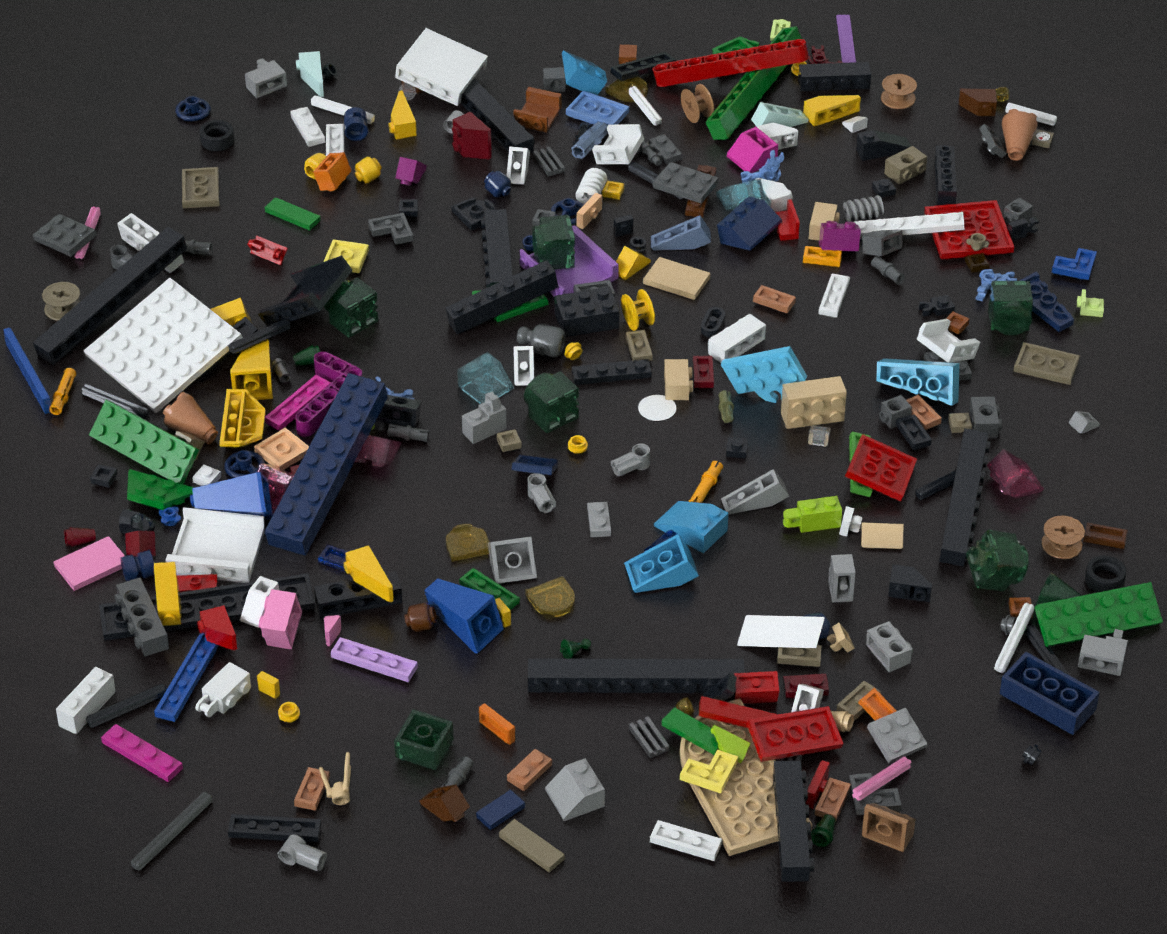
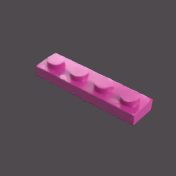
M315 375L266 415L265 423L279 431L295 419L296 414L331 382Z
M117 724L101 737L103 744L167 782L172 780L183 769L182 762Z

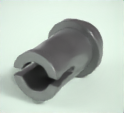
M281 358L275 359L272 362V370L276 372L280 382H288L291 379V374L286 368L285 360Z

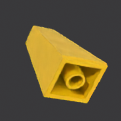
M269 339L240 353L230 370L232 389H247L250 395L257 400L273 399Z

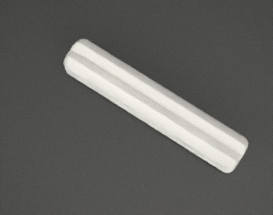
M636 86L630 87L629 95L654 126L661 124L662 118Z
M1008 103L1005 109L1006 113L1011 109L1034 113L1037 116V122L1054 126L1057 121V116L1013 103Z

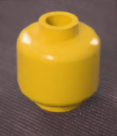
M316 153L305 161L304 170L307 176L316 180L313 171L326 158V155Z
M365 157L355 164L356 172L354 175L359 182L364 181L369 184L380 176L382 167L376 158Z

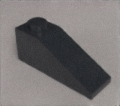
M877 130L857 133L856 151L862 161L895 155L911 147L906 137Z

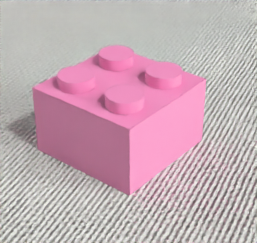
M271 589L270 595L266 597L264 602V616L261 615L259 619L262 637L265 638L268 646L292 650L302 614L301 606L296 593Z

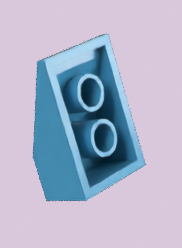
M563 50L562 58L566 85L598 95L607 83L606 71L592 62Z
M678 501L654 523V527L672 537L679 534L687 545L704 553L728 531L729 513L713 504Z
M679 534L624 562L635 593L681 586L699 576L690 549Z

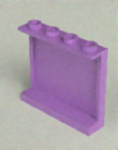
M575 225L569 227V232H573L574 239H570L569 235V237L530 255L523 249L520 250L519 264L523 269L527 270L546 260L553 267L559 286L549 291L553 297L574 293L573 287L576 284L605 280L612 282L618 279V263ZM566 243L570 244L571 250L567 251ZM569 255L573 256L574 262L570 263Z

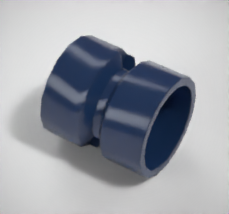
M352 107L344 114L345 135L350 140L359 141L368 134L367 114L358 107Z
M150 550L139 552L136 557L132 554L120 557L126 582L141 576L144 579L155 576L154 561Z

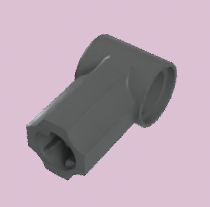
M115 245L110 249L111 265L116 270L132 258V255L127 253V248L123 245Z

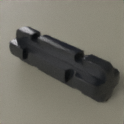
M582 122L572 142L573 145L589 129L590 125L588 123Z

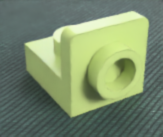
M784 19L774 20L770 41L777 36L782 28L791 27V22Z
M1082 289L1081 296H1077L1076 307L1080 308V315L1103 317L1104 299L1086 298V290Z

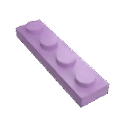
M341 637L331 650V658L406 682L410 681L418 668L416 661Z

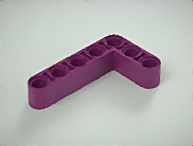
M318 352L315 354V374L331 383L296 414V431L299 436H311L319 429L347 374L350 373L362 377V370L328 352Z

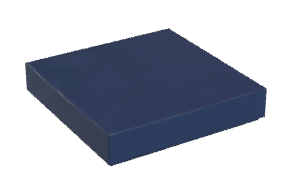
M519 455L512 463V470L546 475H552L558 467L557 459Z

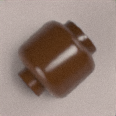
M426 602L411 605L408 608V614L404 615L407 627L411 626L415 632L432 629L434 623L437 622L434 606H430Z

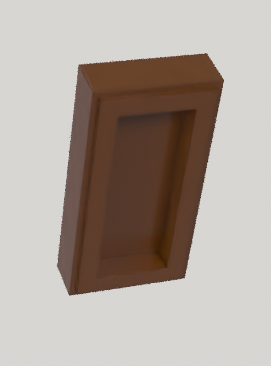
M1087 523L1083 542L1124 549L1128 530Z

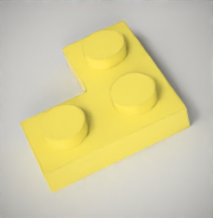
M717 750L710 765L688 758L680 773V780L722 793L738 763V756Z

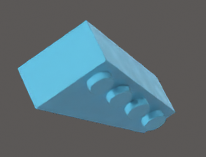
M882 359L877 362L878 382L899 389L902 388L914 394L924 395L951 406L958 403L959 363Z

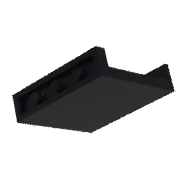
M341 255L294 272L290 276L297 285L282 303L262 309L258 316L268 327L284 319L290 322L319 312L353 270Z

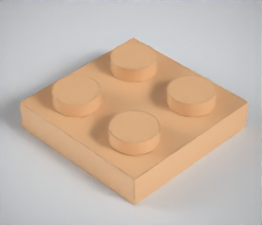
M284 428L255 445L254 451L277 471L281 472L303 459L309 446L287 428Z

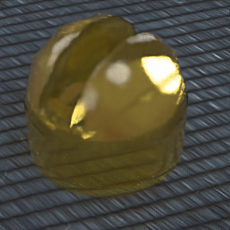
M1007 87L996 89V99L999 102L1009 99L1010 94Z
M687 697L677 702L676 708L687 715L694 713L692 703Z

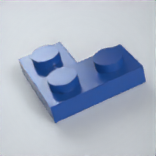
M1078 248L1075 259L1056 256L1052 273L1089 280L1097 251Z

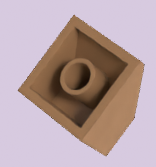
M875 803L866 804L862 836L904 852L914 834L916 819Z

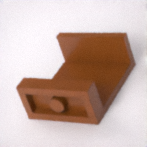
M528 87L526 90V103L522 110L514 109L513 111L515 120L520 125H523L524 128L547 133L562 108V94Z

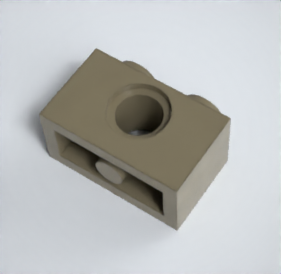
M911 146L886 159L884 174L896 183L901 184L926 171L927 156L914 146Z

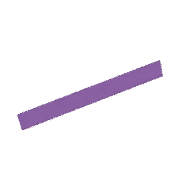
M836 15L842 62H856L850 15Z

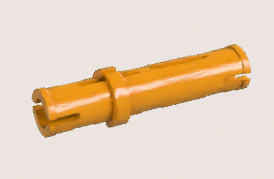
M72 368L64 370L59 387L52 396L53 402L49 411L53 415H60L64 404L68 402V394L77 374Z
M712 461L709 469L703 473L700 484L688 502H703L711 487L718 480L717 477L723 469L722 463L719 462L717 467H715L718 461Z

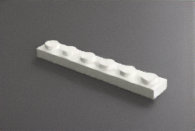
M963 212L855 221L861 229L860 239H863V235L881 230L901 229L902 235L965 230Z

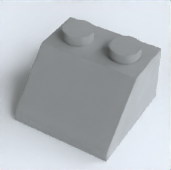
M532 537L488 542L490 563L496 583L537 578Z
M586 758L565 765L545 787V791L563 821L605 807V789Z

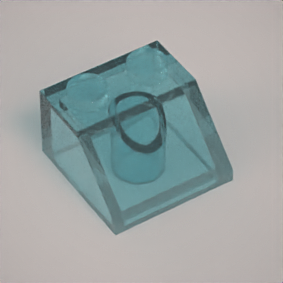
M761 179L727 186L716 191L726 210H734L747 197L766 200Z
M488 352L458 369V387L480 404L485 402V394L491 391L499 398L513 389V385L501 362Z

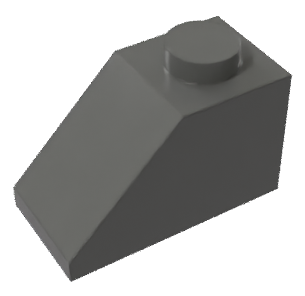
M902 230L872 231L863 235V253L884 256L903 248Z

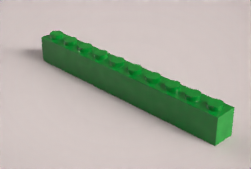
M797 26L782 28L770 44L802 39ZM787 65L750 71L744 74L706 121L713 140H726L731 137L733 131L739 127L742 120L747 117V114L754 108L764 93L769 90L772 83L777 80V77L785 70Z

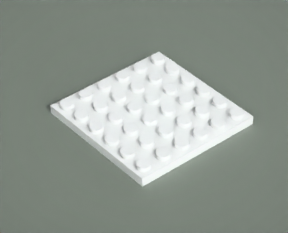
M169 278L88 346L84 353L154 413H157L229 351V344L243 337L240 332Z

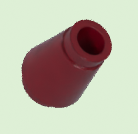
M77 527L65 529L64 540L66 546L75 547L95 541V530Z

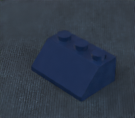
M747 197L717 224L720 243L751 251L782 223V219L764 200Z

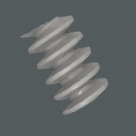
M879 195L874 198L871 196L867 199L861 198L860 200L854 199V201L848 200L846 203L844 202L843 213L846 222H851V218H853L854 222L858 221V217H860L861 221H864L865 216H867L868 220H871L873 214L875 219H878L879 213L881 215L884 214V206Z

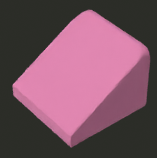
M339 615L325 616L324 618L327 646H331L342 629L341 616Z

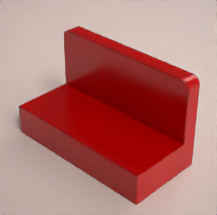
M792 199L787 200V210L775 212L782 219V223L776 227L780 241L799 239L800 221Z
M777 671L734 673L737 677L734 700L740 698L743 704L778 701L779 682Z

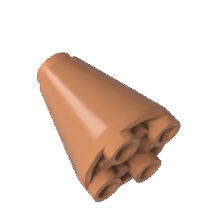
M1011 109L1002 118L1006 150L1011 160H1021L1030 145L1038 124L1037 116L1034 113Z
M181 392L177 400L172 405H168L163 411L165 415L164 425L171 430L189 433L207 444L212 443L218 435L215 426L190 394Z

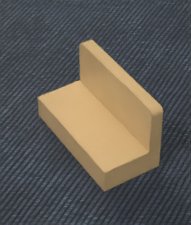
M861 523V546L864 548L902 549L904 524Z

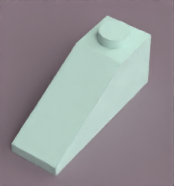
M320 51L299 53V60H296L297 71L300 70L301 78L320 97H324Z
M760 102L751 118L752 122L756 125L755 127L773 122L793 127L808 123L809 121L801 110Z

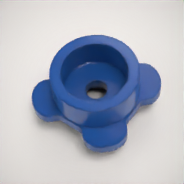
M168 507L164 510H159V515L162 517L161 523L166 526L176 525L181 520V516L178 515L179 509L177 507Z

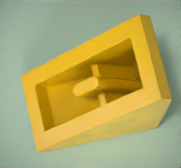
M624 246L616 260L618 263V276L627 280L651 263V260L639 252Z

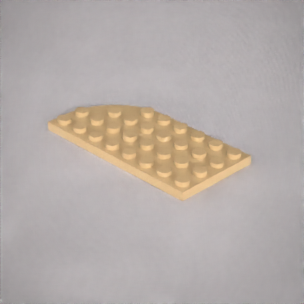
M740 698L729 701V703L744 706ZM698 715L695 719L711 728L713 725H716L750 742L744 760L741 764L737 763L722 793L689 783L718 837L722 839L726 852L729 856L777 842L778 832L773 784V766L776 760L760 761L748 728ZM682 737L680 743V763L682 769L688 758L710 765L714 755ZM806 818V822H810L812 831V823L809 820V818Z

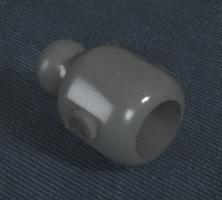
M539 324L535 326L534 330H530L525 326L520 327L518 330L517 342L522 345L530 344V346H533V353L555 358L559 357L564 349L566 335L562 328Z

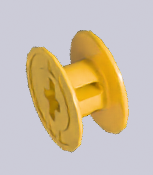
M638 290L636 301H633L627 294L622 295V312L630 329L633 331L637 330L639 319L642 318L649 326L654 325L655 313L653 304L645 290Z

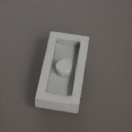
M587 503L590 537L611 536L608 503Z

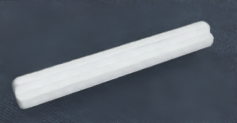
M313 96L311 99L312 106L343 116L348 109L352 108L319 96ZM366 112L367 123L372 124L375 120V115Z
M1025 603L995 663L994 669L1000 673L1006 671L1034 612L1033 604Z

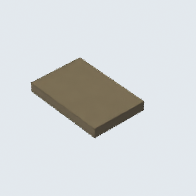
M218 167L182 169L183 208L220 206Z
M1024 342L1013 372L1071 385L1080 361V355Z

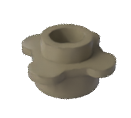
M981 233L972 234L971 239L966 241L975 251L989 246L986 237Z

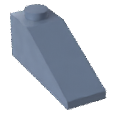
M700 215L651 236L652 250L696 249L711 242L710 229Z

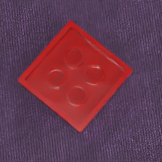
M862 434L845 477L901 501L917 459Z

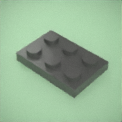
M670 162L653 181V188L702 203L718 185L719 178Z
M61 214L53 217L51 221L33 234L35 241L70 257L97 236L95 229Z

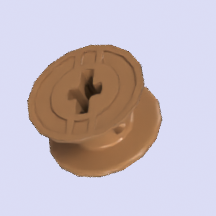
M892 74L883 79L882 87L885 91L882 92L881 101L886 106L894 109H905L915 103L916 98L913 92L917 88V83L912 77L904 74Z
M698 84L696 86L695 95L688 89L682 90V108L691 122L696 123L699 121L700 112L707 118L711 116L714 112V103L710 92L704 85Z
M1063 515L1047 520L1044 524L1043 530L1045 535L1041 543L1043 550L1048 555L1059 559H1070L1077 556L1082 551L1083 546L1081 541L1085 534L1083 525L1077 519Z

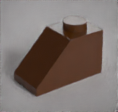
M960 88L959 105L977 116H995L997 105L996 89Z
M457 785L434 788L419 800L421 805L442 821H458L464 817V812L470 808Z

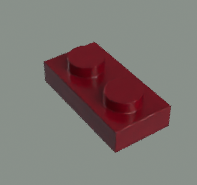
M693 356L694 388H714L712 356Z
M826 674L783 676L786 698L796 696L799 684L823 689V696L829 695Z

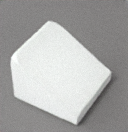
M856 116L843 121L842 124L851 133H855L867 128L868 118Z

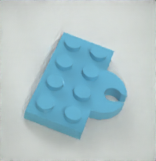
M790 346L724 359L721 362V366L737 394L755 391L759 397L772 403H777L779 398L773 391H778L781 394L782 400L783 384L801 382L807 378L804 369Z

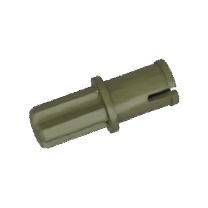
M723 390L718 395L720 401L718 407L724 423L728 424V422L734 420V404L731 401V393Z

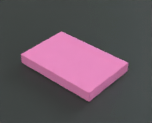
M108 536L54 561V567L70 587L76 591L121 570L120 557L125 555Z

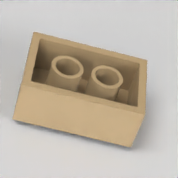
M841 376L783 384L781 415L786 428L844 421L847 392Z

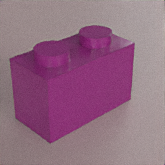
M836 221L821 223L819 246L822 250L859 251L861 229L858 224L850 221L845 222V224H838Z

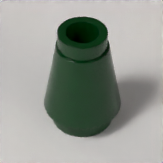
M312 345L293 355L296 367L314 364V356L320 352L318 345L314 347Z
M824 815L811 831L812 841L815 845L825 847L832 842L836 822L833 816Z

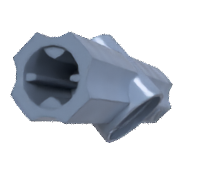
M598 121L578 138L579 141L571 147L572 155L575 158H584L608 134L607 125L604 122Z

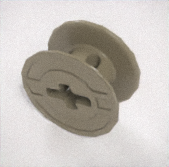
M57 282L47 286L42 293L43 301L46 303L44 308L45 314L50 319L59 321L80 302L79 288L70 282Z

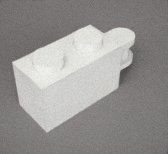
M229 662L202 688L203 697L197 702L195 709L198 712H205L207 717H211L216 711L224 714L243 695L249 692L251 688L250 673Z

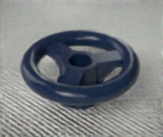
M189 96L182 100L175 109L176 115L185 121L202 120L211 111L210 104L196 96ZM185 105V110L181 112V108ZM200 113V115L188 116L190 114Z
M565 198L556 202L552 206L551 211L555 212V221L567 225L566 220H570L571 224H576L577 218H566L577 215V212L584 204L572 198ZM559 207L563 209L560 217L556 214V210Z
M242 450L230 455L225 461L224 468L230 477L236 478L262 472L265 463L258 453ZM252 458L258 461V468L252 465ZM236 459V462L232 466H230L232 461ZM238 470H243V471H245V470H247V471H249L250 473H248V474H238V473H235L234 471H238Z

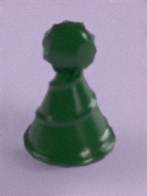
M585 638L581 643L563 639L560 652L565 659H571L580 649L588 650L592 644L589 639Z

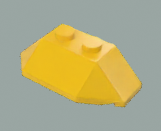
M227 389L220 447H245L263 438L266 410L257 399L250 395L247 389Z

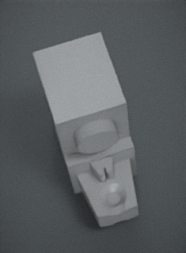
M263 58L257 60V69L245 73L246 88L256 98L287 87L286 72L274 60L267 62Z
M493 391L485 394V402L478 405L479 408L462 415V433L472 444L506 429V408L501 404L498 396Z
M852 554L831 555L828 583L832 603L853 601L856 572Z
M1115 629L1113 637L1106 636V639L1084 635L1078 667L1121 676L1128 640L1122 639L1123 630Z

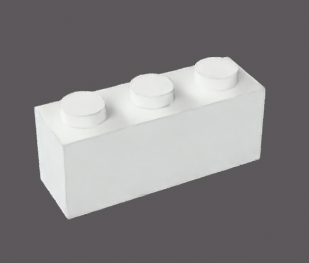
M751 314L746 315L709 339L708 354L720 363L724 359L740 356L765 340L766 324Z
M95 667L56 708L59 726L77 735L87 724L86 717L98 712L116 692L113 674Z

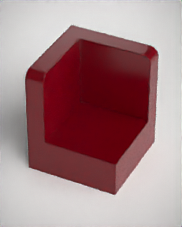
M154 531L125 533L126 556L132 554L136 557L137 553L150 550L152 556L156 555Z

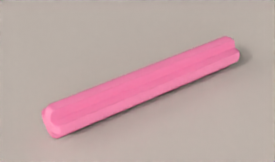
M91 207L85 222L86 226L95 229L101 214L99 207ZM89 243L75 253L74 257L76 259L84 258Z
M902 757L853 789V798L860 801L911 768V760Z

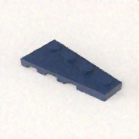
M1037 271L1008 286V292L1058 332L1074 324V318L1063 304L1058 303L1056 295L1048 290V285L1039 279L1040 275ZM1014 284H1026V287H1015Z

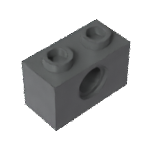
M971 397L969 414L972 430L987 432L988 438H997L998 430H1002V419L998 418L1000 408L999 405H996L995 397Z

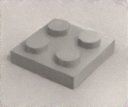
M906 708L873 721L867 726L888 764L922 750L927 746L926 740Z

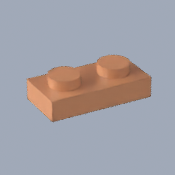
M761 285L753 296V302L788 313L796 303V297Z
M919 395L906 400L912 406L911 415L915 414L925 430L941 424V417Z
M534 749L507 774V781L525 791L552 766V759Z
M308 767L294 799V806L316 811L325 791V785L319 769ZM324 771L325 774H326V777H327V779H328V781H329V779H330V772H329V771Z
M829 778L815 808V815L822 818L824 815H831L837 820L850 792L851 784Z

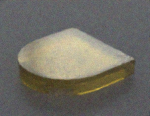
M633 77L625 81L617 79L605 87V92L621 101L635 102L629 95V88L636 86L646 97L648 87L643 79Z
M460 524L453 527L452 531L446 536V547L451 561L489 554V540L482 528L473 527L472 524Z
M563 576L526 590V596L534 608L541 614H551L553 617L562 616L570 612L575 602L574 591Z

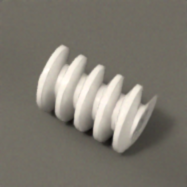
M591 168L585 172L576 191L577 201L585 204L595 193L601 194L607 181V175L604 171L598 168Z

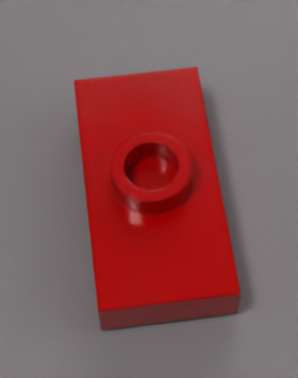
M217 574L177 575L179 593L217 587L218 583Z
M823 760L820 762L808 787V798L805 805H809L810 808L814 809L820 794L823 793L829 775V762Z

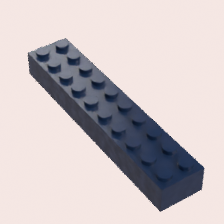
M350 373L347 374L265 530L268 545L304 556L307 555L388 398L385 383Z

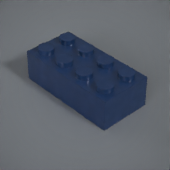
M1025 652L1002 676L1000 695L1072 735L1097 710L1100 693L1028 652Z

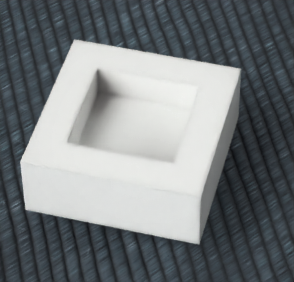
M203 465L193 476V483L201 486L216 483L221 478V471Z

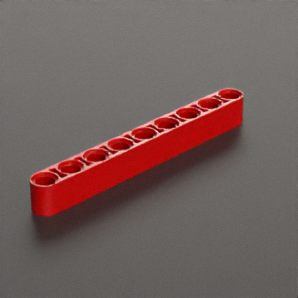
M796 39L662 63L653 67L657 86L665 87L800 63L809 59L806 41L804 39Z

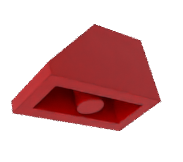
M225 606L200 611V621H197L200 634L204 633L208 642L236 650V634Z

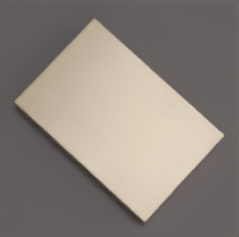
M659 257L643 278V284L695 300L710 279V273Z

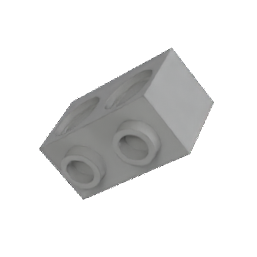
M889 621L867 630L866 645L888 672L911 663V655L913 653L911 644L904 640L899 630L894 628Z

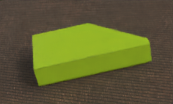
M713 725L711 733L715 735L719 750L738 756V763L741 764L750 746V742Z

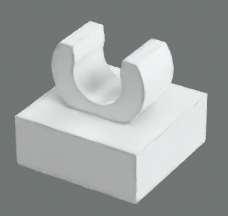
M846 506L839 535L847 536L849 529L852 532H859L862 517L852 516L854 508Z

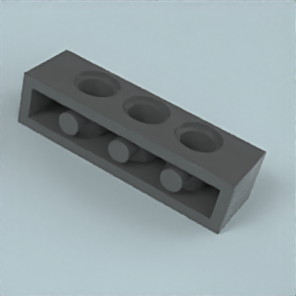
M141 578L117 584V594H114L117 606H122L121 613L124 621L128 620V629L131 635H135L134 641L137 649L142 650L144 657L169 649L167 633Z

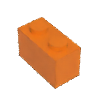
M345 152L329 153L313 171L320 191L328 190L331 192L338 189V186L351 172V168Z

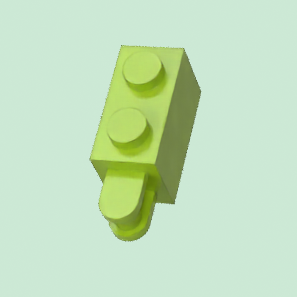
M837 496L797 501V508L786 509L783 512V525L787 528L799 527L801 533L841 527L842 508Z

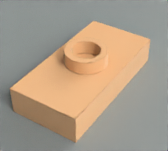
M595 193L577 212L578 228L584 229L602 210L601 194Z

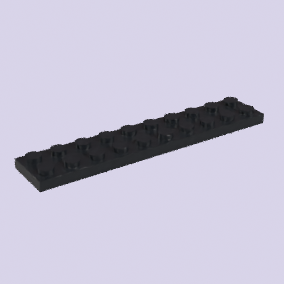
M309 573L270 579L278 582L280 591L296 593L302 611L315 609ZM256 581L180 592L181 625L163 626L165 631L198 627L197 621H200V611L223 605L230 621L240 620L249 589ZM156 596L150 597L158 614ZM116 602L99 605L104 641L135 636L130 634L127 625L128 620L124 621L121 613L122 606H117Z

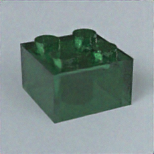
M413 709L394 740L395 757L436 770L454 740L453 722Z

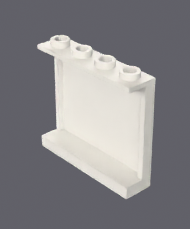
M425 28L397 64L395 78L458 106L461 102L462 93L480 69H486L488 56Z
M183 508L184 520L172 554H167L166 562L176 563L177 575L217 574L218 580L249 582L265 533L264 516Z

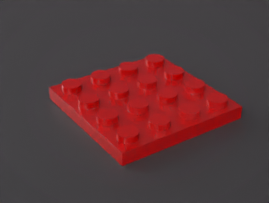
M997 200L925 207V215L963 212L965 230L932 233L940 259L961 258L984 253L985 256L1014 253V244ZM981 233L986 237L989 246L975 251L966 241L971 239L972 234Z

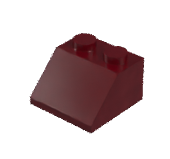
M471 112L453 119L452 145L454 150L463 157L491 159V129Z

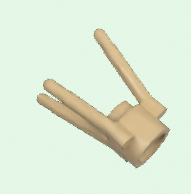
M347 752L343 782H336L331 788L323 768H319L326 788L327 798H332V802L336 805H344L350 802L351 766L350 753Z

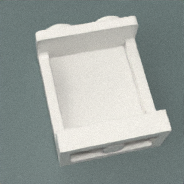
M639 124L608 125L607 131L609 136L603 145H595L592 149L596 164H630L644 141L641 126Z
M943 319L925 322L920 327L917 340L946 362L953 363L974 359L980 341L975 338L959 340L948 331L950 320Z

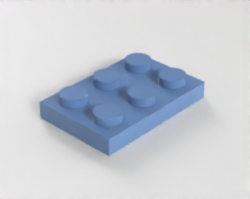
M582 91L566 108L567 116L593 125L598 121L604 122L607 126L618 125L629 113V106L586 91Z

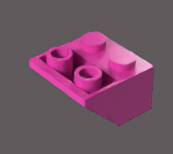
M754 127L741 133L728 151L727 157L742 170L754 173L765 165L768 158L770 159V152L772 150H775V157H778V144L759 128Z

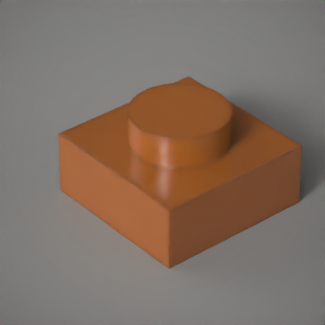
M954 311L946 318L951 321L948 330L958 335L969 325V318Z
M1009 598L1011 616L1018 617L1025 603L1032 604L1031 598Z

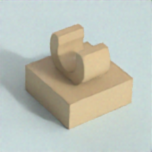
M840 623L832 626L835 634L827 637V640L832 644L830 646L834 652L839 651L842 647L847 652L855 649L849 633Z

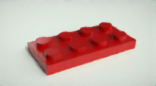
M829 706L749 719L747 722V727L761 762L839 749L844 744Z

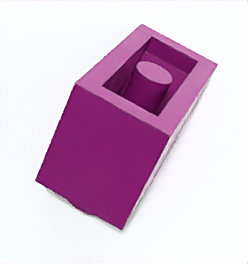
M400 157L395 178L400 180V184L411 186V183L418 184L427 165L417 160Z

